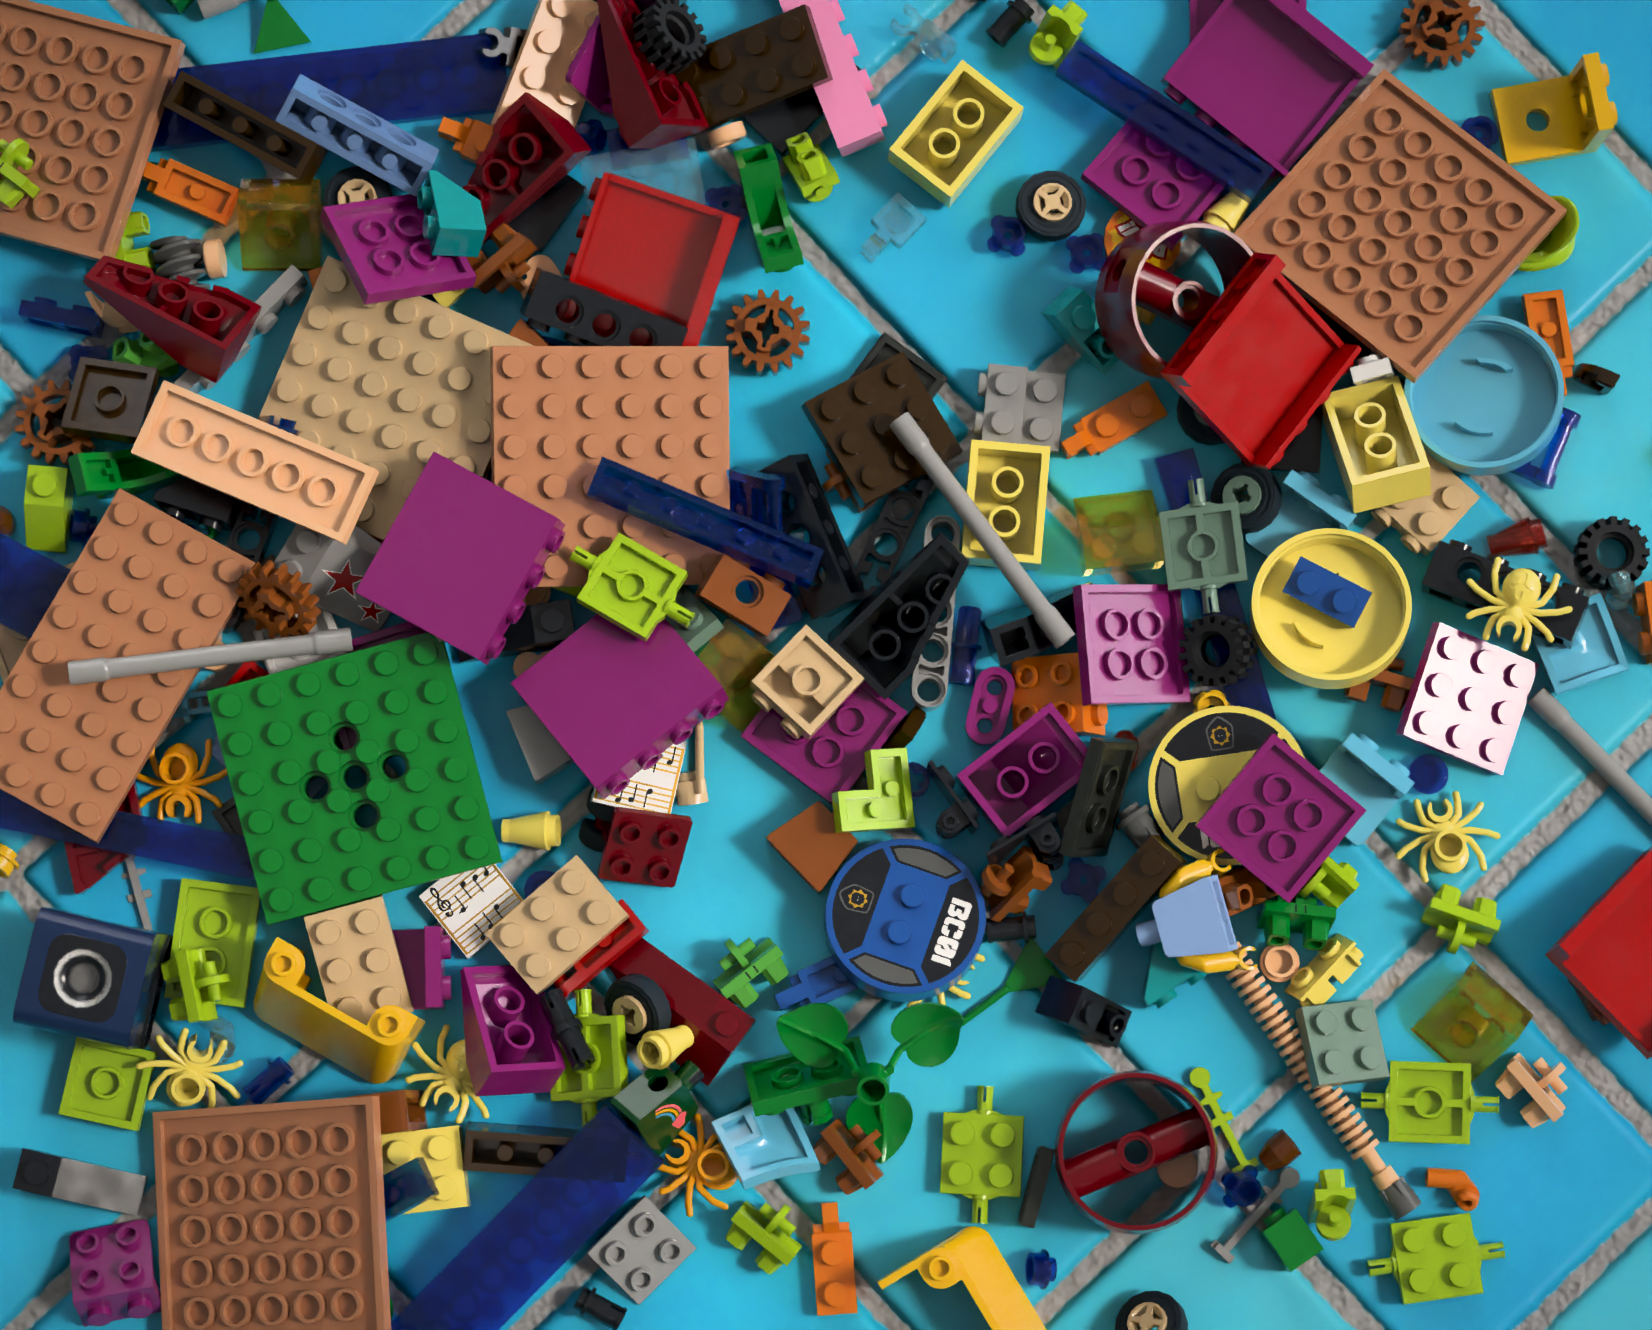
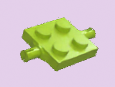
M620 532L610 547L598 557L582 549L579 545L574 549L575 552H572L569 560L589 570L587 583L577 597V603L644 642L648 640L657 624L664 620L666 616L682 624L685 628H688L690 621L692 622L695 613L675 603L677 593L688 577V572Z
M592 989L574 990L576 998V1014L574 1017L581 1020L583 1025L581 1032L596 1060L591 1065H588L587 1061H585L586 1068L572 1071L559 1042L566 1069L550 1091L551 1102L572 1101L581 1104L582 1128L599 1127L597 1103L616 1096L628 1086L625 1015L602 1016L592 1013Z
M1390 1061V1081L1385 1093L1361 1092V1099L1377 1100V1102L1361 1101V1109H1385L1389 1120L1388 1142L1470 1145V1123L1474 1112L1499 1114V1106L1483 1105V1103L1499 1104V1096H1475L1471 1085V1063Z
M977 1086L976 1110L966 1113L944 1112L940 1193L961 1194L972 1199L971 1223H978L980 1207V1223L988 1224V1200L1000 1196L1021 1197L1025 1116L1003 1115L992 1111L994 1086H986V1102H984L985 1086Z
M1470 1213L1389 1224L1392 1243L1390 1257L1367 1260L1366 1264L1367 1268L1383 1266L1382 1268L1367 1270L1369 1277L1393 1273V1277L1399 1285L1402 1305L1483 1294L1480 1274L1482 1261L1504 1259L1505 1250L1489 1252L1491 1250L1503 1249L1502 1241L1479 1245L1473 1233Z

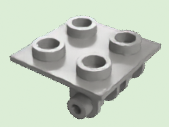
M644 1195L586 1253L640 1305L697 1248Z

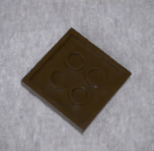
M903 351L804 402L801 406L861 508L926 474V471L916 458L906 450L889 427L894 420L904 413L909 412L927 436L930 445L944 464L960 456L963 452Z

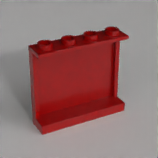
M604 172L602 179L595 177L588 197L589 200L594 201L590 216L583 214L576 233V237L582 239L578 253H570L563 274L570 276L569 280L682 323L688 328L682 346H699L741 217L610 172ZM570 299L559 302L556 307L557 318L568 319L572 317L576 310L575 302ZM600 314L593 321V330L599 334L607 332L612 326V317L609 314ZM635 329L629 337L630 345L644 346L649 338L647 329Z
M1254 252L1160 374L1247 466L1270 470L1272 466L1276 465L1283 458L1284 450L1294 437L1306 428L1307 420L1317 407L1329 398L1331 389L1341 376L1350 370L1354 364V359L1361 352L1362 348L1359 345L1345 344L1280 273L1286 265L1276 254Z
M1652 846L1635 860L1545 954L1646 1059L1652 1057Z

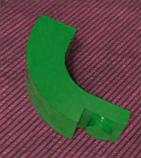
M772 143L733 151L743 199L762 269L764 268L765 273L773 271L786 272L794 266L804 264L801 248L791 222L779 165Z
M132 448L110 452L77 453L68 458L77 496L97 495L98 499L114 498L119 488L133 495L168 486L185 477L130 453Z

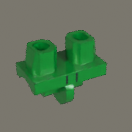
M1298 893L1290 903L1280 895H1276V901H1264L1262 912L1257 916V928L1263 929L1267 945L1279 947L1287 945L1290 940V932L1303 933L1304 948L1321 951L1327 943L1329 931L1336 919V907L1317 905V898H1303Z

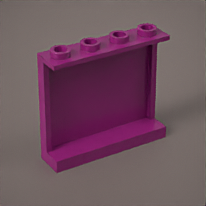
M1224 0L1160 81L1166 85L1163 92L1179 105L1186 101L1197 110L1193 116L1210 130L1217 126L1227 134L1224 141L1240 154H1243L1245 150L1258 159L1254 165L1265 175L1273 179L1275 175H1278L1280 178L1287 176L1288 170L1358 82L1368 74L1374 64L1294 0Z
M433 452L355 592L366 600L381 606L488 665L491 658L496 659L502 652L506 643V638L503 636L510 623H517L522 616L526 606L523 600L529 589H535L541 582L545 573L543 564L549 553L554 554L561 546L565 537V532L562 531L565 524L550 513Z
M596 614L511 682L518 695L549 730L603 799L610 794L616 795L622 792L629 785L631 777L641 769L647 770L653 767L661 759V753L671 745H678L687 740L698 723L704 719L709 720L717 716L723 710L724 703L729 700L721 684L666 619L657 624L648 640L644 642Z

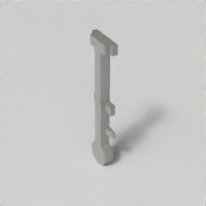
M137 850L124 860L126 861L128 871L121 876L122 879L131 880L134 894L127 895L129 903L137 902L143 928L153 931L145 901L146 898L152 897L151 889L142 890L139 876L146 873V869L136 868L134 859L138 854Z
M1292 1167L1282 1168L1277 1176L1278 1182L1272 1189L1266 1185L1262 1187L1266 1196L1257 1206L1251 1201L1247 1204L1245 1208L1251 1213L1222 1245L1215 1239L1210 1243V1246L1229 1264L1235 1258L1230 1253L1233 1247L1257 1220L1264 1223L1263 1219L1267 1217L1264 1213L1273 1202L1279 1205L1282 1203L1279 1196L1286 1188L1291 1189L1297 1186L1300 1180L1297 1170Z

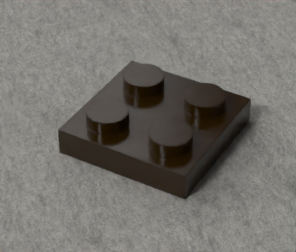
M80 357L61 424L64 434L134 444L152 406L160 376L157 367Z

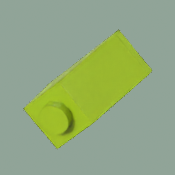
M28 465L24 496L27 550L67 554L75 487L71 471L68 468Z

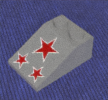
M300 525L295 526L275 559L274 564L277 569L283 563L287 564L288 572L292 575L299 571L301 573L299 580L302 583H311L313 585L309 593L319 596L320 600L316 606L373 632L381 630L392 613L366 600L355 592L381 546L380 542L357 525H355L347 545Z

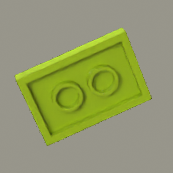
M181 878L170 959L175 957V951L204 948L206 961H215L217 975L229 974L231 981L230 983L219 985L222 1000L215 1002V1004L246 1008L261 906L258 888ZM181 982L174 984L166 983L164 997L170 999L183 997Z

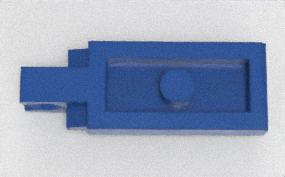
M831 956L797 971L796 975L788 978L791 988L775 994L774 1000L779 1011H782L798 1003L800 1007L810 1003H829L860 988L841 972Z

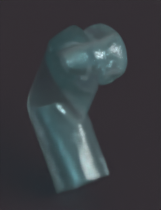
M1622 570L1609 576L1608 581L1613 589L1607 592L1605 601L1610 609L1626 612L1632 607L1635 583L1630 580L1629 573Z
M217 1013V1020L197 1022V1024L210 1032V1038L213 1040V1055L211 1058L216 1053L221 1040L225 1039L228 1042L224 1054L217 1063L224 1064L228 1061L229 1057L233 1056L236 1049L235 1030L228 1020Z

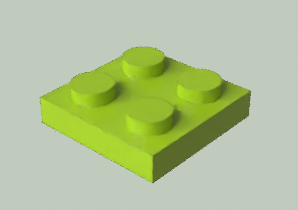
M76 1037L58 1114L140 1131L147 1101L146 1096L150 1088L154 1067L137 1069L136 1064L148 1060H156L158 1052L144 1049L129 1050Z

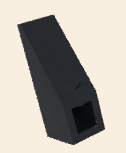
M1073 588L1045 597L1058 610L1076 634ZM1026 604L980 620L990 656L1000 666L1033 656L1053 646L1052 642L1035 621L1034 615Z

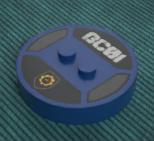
M902 838L873 844L854 855L835 877L829 890L824 915V931L827 946L841 972L865 992L879 998L899 1002L919 1001L934 997L960 981L969 971L979 953L986 925L983 895L976 879L967 866L951 852L938 845L923 840Z

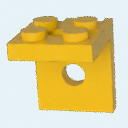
M1599 52L1583 55L1568 76L1491 90L1489 94L1503 160L1512 167L1586 154L1598 150L1613 131L1614 125L1618 122L1616 105L1613 101L1609 102L1606 87L1610 84L1609 71L1605 63L1601 64ZM1530 113H1540L1543 115L1547 122L1546 129L1534 131L1529 128L1526 122L1527 115Z

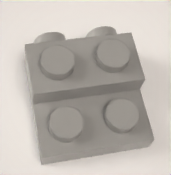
M989 363L987 373H979L977 396L984 397L983 412L976 411L974 435H981V440L1051 446L1050 453L1058 454L1066 374L1028 371V367Z

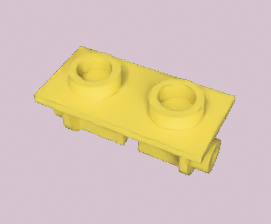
M1337 933L1334 937L1327 939L1323 950L1318 951V954L1307 966L1297 971L1291 978V983L1284 991L1299 1000L1301 1007L1325 1004L1337 991L1328 979L1333 976L1339 983L1343 984L1362 964L1360 959L1364 954L1355 946L1356 943Z

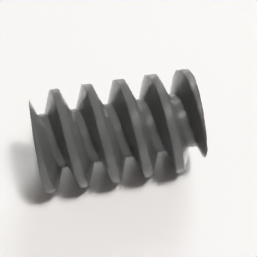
M169 236L157 239L149 244L151 249L156 250L152 259L155 264L160 266L156 270L157 276L176 280L177 275L190 278L189 284L211 289L209 284H202L197 281V279L207 274L206 269L194 268V264L203 260V255L191 253L190 251L200 245L199 239L187 238V236Z

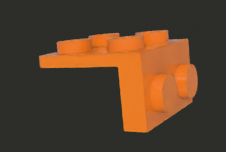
M1078 652L1027 657L1012 663L1011 671L1015 682V691L1012 699L1013 731L1052 702L1076 734L1091 737L1105 736V725L1108 721L1107 706H1083Z

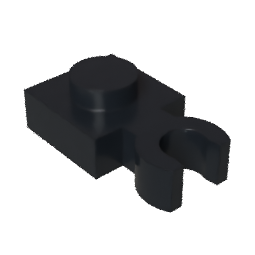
M494 27L479 29L478 34L490 38L491 47L490 49H476V55L481 58H492L501 55L499 67L512 69L527 30L506 27L502 34L500 30Z

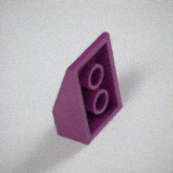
M1050 702L958 773L954 780L1000 838L1005 835L1012 836L1024 827L1028 821L1038 816L1078 784L1088 748L1052 702Z
M512 965L463 967L460 973L466 1063L475 1096L550 1092L566 1069L559 1041L553 1039L551 1035L553 1027L543 1006L539 1002V998L545 992L543 991L540 995H537Z

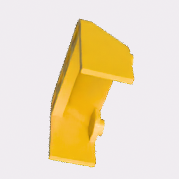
M969 1226L961 1229L876 1281L879 1287L884 1289L915 1269L919 1271L923 1280L929 1286L936 1289L948 1288L962 1280L991 1330H1046L993 1239L986 1230L980 1227Z

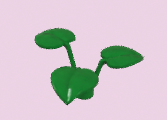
M925 1002L910 1005L900 1011L891 1024V1034L901 1045L895 1049L888 1064L884 1066L880 1063L871 1062L861 1068L857 1066L849 1049L841 1044L848 1035V1023L843 1013L834 1006L826 1003H810L781 1015L777 1019L776 1025L783 1044L793 1056L806 1065L817 1068L828 1067L835 1061L837 1050L843 1054L851 1069V1075L857 1078L858 1096L847 1109V1128L850 1130L856 1124H859L867 1136L877 1129L881 1136L873 1143L883 1154L877 1159L880 1164H883L904 1143L913 1121V1111L908 1099L898 1092L889 1093L890 1075L894 1073L896 1063L904 1051H906L908 1058L919 1066L934 1067L944 1063L951 1057L958 1045L963 1017L956 1010L943 1004Z

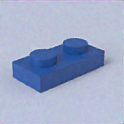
M1300 556L1282 591L1352 628L1355 627L1372 595V592Z

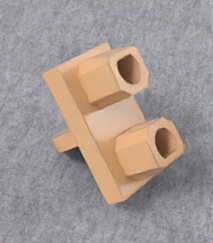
M1518 1052L1509 1060L1506 1066L1507 1069L1496 1080V1087L1508 1099L1523 1088L1531 1095L1533 1100L1520 1109L1522 1117L1531 1128H1535L1549 1119L1555 1122L1563 1116L1566 1106L1548 1085L1550 1084L1558 1095L1563 1093L1568 1087L1558 1076L1566 1067L1561 1062L1550 1067L1540 1057L1533 1063V1066L1542 1075L1540 1077Z

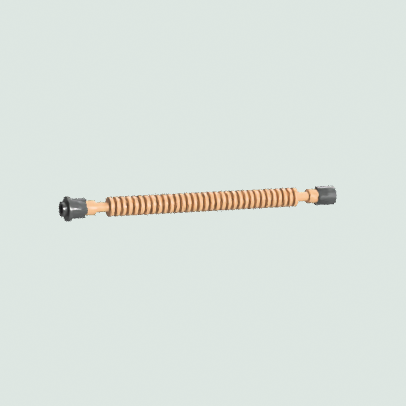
M1137 802L1117 814L1121 822L1115 827L1118 831L1122 829L1135 848L1139 849L1151 835H1159L1162 832L1148 812L1151 809L1149 805L1146 804L1140 807ZM1239 941L1236 942L1238 947L1242 946ZM1247 952L1243 954V958L1248 955ZM1250 958L1243 963L1245 965L1253 964L1254 962ZM1235 967L1234 970L1225 975L1228 981L1234 977L1237 979L1231 984L1233 989L1240 985L1242 986V989L1237 992L1240 998L1246 994L1249 996L1243 1003L1245 1006H1248L1253 1002L1254 1006L1249 1009L1251 1015L1258 1011L1260 1012V1015L1255 1018L1256 1022L1260 1023L1265 1019L1266 1023L1261 1026L1263 1032L1270 1028L1272 1029V1032L1266 1036L1269 1040L1275 1037L1278 1038L1272 1045L1275 1049L1282 1045L1284 1046L1278 1052L1281 1057L1287 1054L1290 1055L1284 1062L1287 1066L1295 1062L1296 1065L1290 1069L1294 1075L1301 1071L1302 1074L1296 1079L1299 1083L1307 1079L1308 1082L1303 1086L1305 1092L1312 1089L1301 1037L1298 1039L1296 1037L1300 1033L1299 1028L1290 1029L1296 1022L1293 1018L1285 1022L1284 1018L1289 1015L1287 1009L1281 1013L1278 1012L1284 1006L1281 1001L1273 1005L1272 1001L1278 996L1275 992L1269 996L1266 995L1272 988L1269 984L1264 987L1260 986L1266 979L1263 975L1255 979L1254 976L1260 972L1257 967L1254 970H1239ZM1333 1086L1315 1088L1308 1096L1311 1100L1317 1097L1320 1098L1314 1105L1317 1109L1325 1105L1326 1108L1320 1113L1323 1118L1329 1114L1332 1115L1326 1121L1329 1126L1337 1122L1338 1125L1332 1129L1335 1135L1342 1131L1344 1132L1338 1138L1341 1143L1347 1140L1350 1141L1344 1148L1347 1152L1354 1148L1356 1149L1350 1155L1351 1158L1356 1160L1361 1157L1373 1174L1371 1179L1380 1191L1378 1195L1395 1221L1418 1207L1422 1202L1414 1190L1407 1184L1403 1176L1399 1177L1391 1165H1385L1374 1149L1380 1143L1378 1139L1368 1140L1373 1135L1371 1129L1362 1132L1368 1126L1366 1122L1356 1123L1362 1116L1359 1112L1350 1115L1355 1106L1352 1103L1346 1107L1344 1106L1350 1100L1348 1096L1338 1097L1343 1092L1341 1086L1334 1090L1332 1089Z

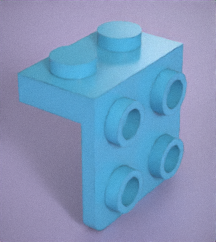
M1291 470L1280 486L1282 503L1278 515L1266 528L1259 532L1246 534L1245 542L1261 555L1268 558L1282 543L1303 532L1322 528L1347 530L1357 514L1351 511V504L1346 499L1335 493L1329 496L1318 488L1320 483L1312 475L1305 471H1300L1298 474Z
M1351 733L1343 740L1319 771L1366 809V812L1344 837L1353 845L1360 846L1368 839L1396 802L1406 795L1415 782L1408 778L1411 773L1404 765L1395 759H1391L1388 762L1378 754L1379 747L1374 741L1364 734H1360L1357 737Z

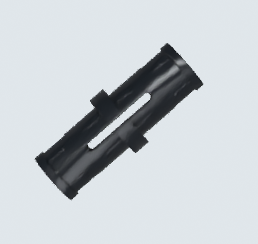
M557 988L548 991L547 993L550 996L548 999L543 994L539 998V1002L543 1006L553 1027L551 1035L554 1040L560 1042L572 1071L586 1068L585 1061H587L588 1065L593 1064L596 1058L581 1032L583 1029L582 1022L574 1017L565 999L563 990Z

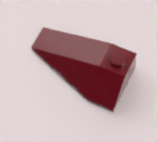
M597 0L613 114L619 125L620 135L627 143L628 148L654 149L707 129L709 127L707 120L688 82L680 84L674 74H666V69L662 71L656 69L657 62L654 61L650 64L646 60L649 56L647 52L641 53L638 47L642 43L635 41L634 35L637 31L633 30V24L636 22L634 19L641 12L634 1Z
M528 92L523 93L497 119L492 129L493 134L485 150L480 152L475 162L477 163L475 170L467 185L462 187L481 201L487 230L482 245L491 239L492 232L501 224H509L566 176L592 151L567 119Z
M105 255L85 275L83 281L84 284L181 366L214 383L218 382L235 361L262 307L228 288L213 285V289L209 290L189 284L190 278L177 275L176 280L154 275L150 267Z
M643 938L609 965L617 979L632 973L643 974L654 980L664 991L672 1014L669 1028L686 1025L694 1035L693 1045L685 1049L674 1061L680 1066L687 1059L692 1061L704 1074L705 1077L701 1082L707 1086L711 1084L756 1022L750 1015Z

